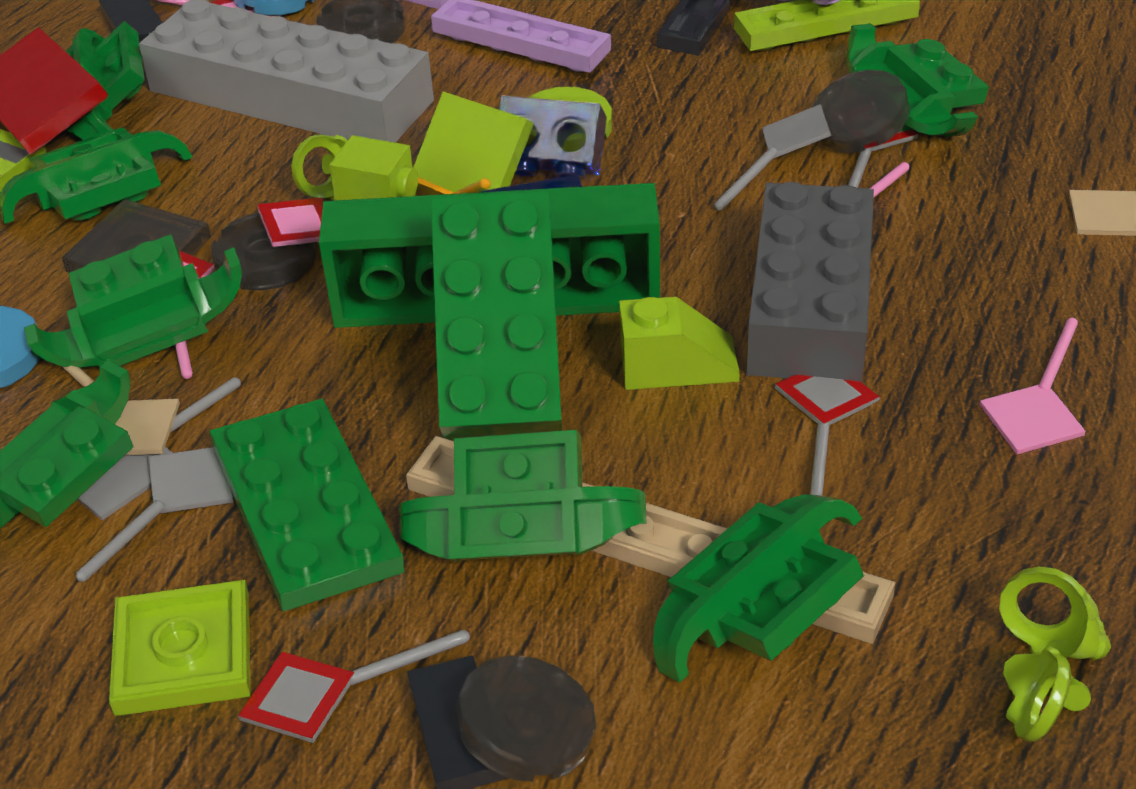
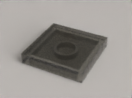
M124 199L62 257L66 272L70 273L83 268L91 262L107 259L136 248L141 243L154 241L172 234L180 251L193 256L211 238L209 225L206 222Z

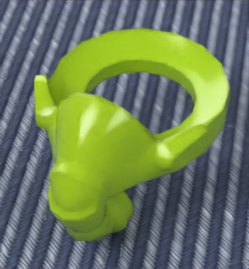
M322 134L310 136L301 142L294 152L291 164L292 178L297 188L306 196L335 200L329 164L348 141L345 137L337 134L335 136ZM323 147L330 154L324 155L322 169L330 177L322 185L313 186L306 180L303 174L304 158L313 148Z
M1041 566L1023 569L1012 576L1001 591L999 611L1003 622L1016 637L1030 645L1031 654L1041 655L1043 649L1049 645L1058 649L1062 656L1076 660L1089 658L1095 661L1106 657L1111 648L1110 640L1105 633L1103 622L1100 620L1097 605L1085 588L1066 573L1058 569ZM1038 582L1053 584L1062 589L1068 596L1071 603V612L1065 620L1058 624L1048 626L1036 624L1027 619L1019 609L1017 596L1021 589L1029 584Z
M1047 645L1041 655L1016 654L1005 662L1003 675L1010 690L1015 695V699L1007 710L1006 718L1014 723L1017 736L1026 742H1035L1046 735L1058 718L1063 706L1071 711H1081L1090 704V690L1085 684L1079 682L1071 675L1070 664L1067 658L1060 654L1058 649ZM1050 688H1052L1048 702L1039 717L1044 699Z

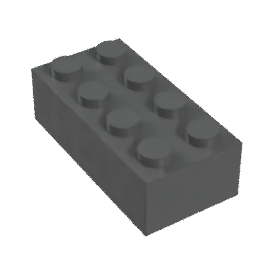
M796 182L766 183L749 319L747 375L778 378L806 375L862 382L868 329L874 189L856 188L849 185L837 187L802 185Z

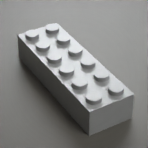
M189 0L185 2L178 11L164 23L158 25L151 34L139 43L151 92L323 135L335 136L337 134L345 137L347 140L351 135L396 143L434 101L429 52L409 48L404 44H391L368 39L360 34L351 35L328 30L320 25H306L288 21L280 16L271 17L249 12L244 8L209 3L207 0Z

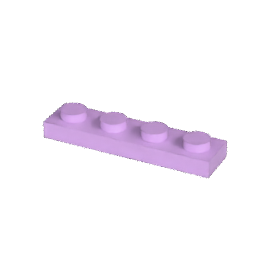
M448 0L431 16L432 30L435 33L451 36L459 41H470L489 46L497 51L520 54L535 61H546L562 65L578 72L585 71L590 73L611 51V34L476 0Z

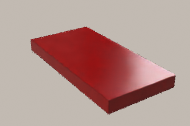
M39 27L0 55V122L29 154L36 152L108 96L101 84Z

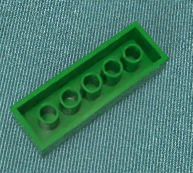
M655 183L323 201L319 246L334 328L435 322L431 197L549 190L556 316L620 312L619 301L636 300L646 297L660 298V220Z

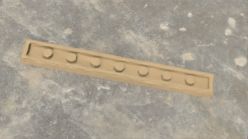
M438 436L433 438L406 475L408 490L429 497L454 495V441ZM583 483V487L592 486V485ZM646 503L647 524L632 526L615 535L605 545L592 551L672 577L726 531L727 528ZM863 572L864 577L846 592L834 606L822 614L813 625L873 644L893 599L895 582Z

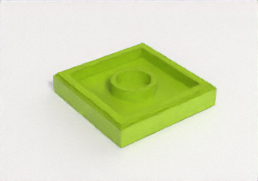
M443 91L413 168H416L419 178L452 192L459 191L484 178L490 181V187L482 192L508 191L534 123L526 118Z
M245 580L115 598L109 703L114 716L251 697L249 592Z

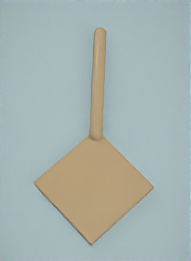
M1069 190V199L1077 234L1136 236V191Z
M63 367L83 387L94 382L79 367ZM179 399L131 400L127 402L121 417L115 423L117 426L128 431L134 445L126 455L163 454L180 405Z

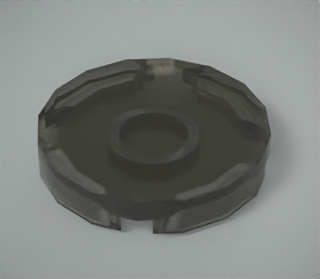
M332 0L321 9L322 16H317L316 20L317 25L323 26L328 30L351 35L360 34L368 39L391 44L397 41L405 30L404 9L396 0Z
M863 70L843 76L829 84L817 96L812 106L821 104L831 136L820 140L822 145L836 152L848 153L864 151V145L874 141L877 142V145H880L890 140L904 126L910 114V104L905 86L897 76L881 70Z
M259 213L249 214L230 222L221 230L222 238L218 242L214 239L211 246L216 271L223 265L225 259L224 251L235 248L241 264L242 279L239 289L264 291L284 287L302 278L313 267L318 255L316 242L273 247Z
M509 655L485 661L469 673L455 706V720L457 721L458 719L459 725L463 730L460 738L468 752L489 770L520 781L533 782L536 775L545 776L553 774L552 780L569 774L584 760L596 729L594 706L581 684L561 668L531 657Z

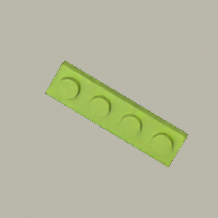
M795 0L735 12L734 30L750 51H766L773 49L775 46L798 41L810 42L818 37L837 33L847 34L850 33L852 25L869 23L873 26L881 24L893 25L901 20L916 18L919 16L920 0H840L832 4H816L813 0Z

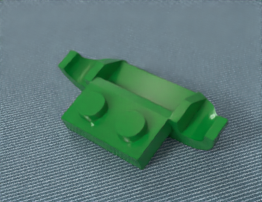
M125 21L105 39L90 29H79L73 35L72 45L65 50L101 84L108 94L104 101L65 129L70 134H75L83 140L114 130L105 122L113 115L112 109L124 98L130 99L135 96L145 80L138 31Z
M871 23L851 26L846 57V66L850 73L848 84L900 132L916 130L928 135L942 134L946 137L965 135L973 128L978 118L973 111L951 115L952 108L984 104L989 86L973 73L971 67L958 61L945 50V46L936 40L921 39L917 43L895 45L892 41L876 43V27Z
M121 127L30 158L29 161L32 168L14 176L5 184L0 193V219L4 224L14 221L13 212L15 205L20 199L30 194L34 195L38 205L43 210L54 207L64 219H88L99 214L102 206L116 201L131 203L141 200L148 195V190L161 186L151 152L169 148L174 150L176 155L183 161L193 157L187 146L170 133L153 130L130 134Z
M172 234L154 241L141 243L136 248L107 259L91 262L83 268L68 273L77 305L76 308L66 311L70 328L59 332H46L39 329L34 323L24 327L27 344L36 355L48 362L63 367L75 366L81 368L97 365L100 367L107 360L121 366L208 332L206 323L229 306L240 288L242 270L234 247L225 250L223 265L214 273L199 278L193 263L184 266Z
M107 360L100 366V374L94 382L86 387L74 389L53 401L44 413L0 450V528L6 525L19 512L46 528L134 447L128 431L115 424L121 417L128 402L131 386L128 370Z
M577 430L454 438V495L416 498L399 504L400 538L430 555L455 563L462 560L563 554L580 556L605 545L615 535L632 526L647 524L645 492L639 489L616 486L583 487L581 434Z
M808 494L788 498L773 507L760 502L754 505L667 581L672 591L658 611L653 634L654 658L659 672L679 683L689 675L687 668L688 654L697 639L716 648H719L728 640L769 661H772L783 650L791 646L798 636L830 607L834 606L846 592L864 577L857 557L825 544L819 531L832 519L855 526L863 519L856 508L832 496L824 497Z

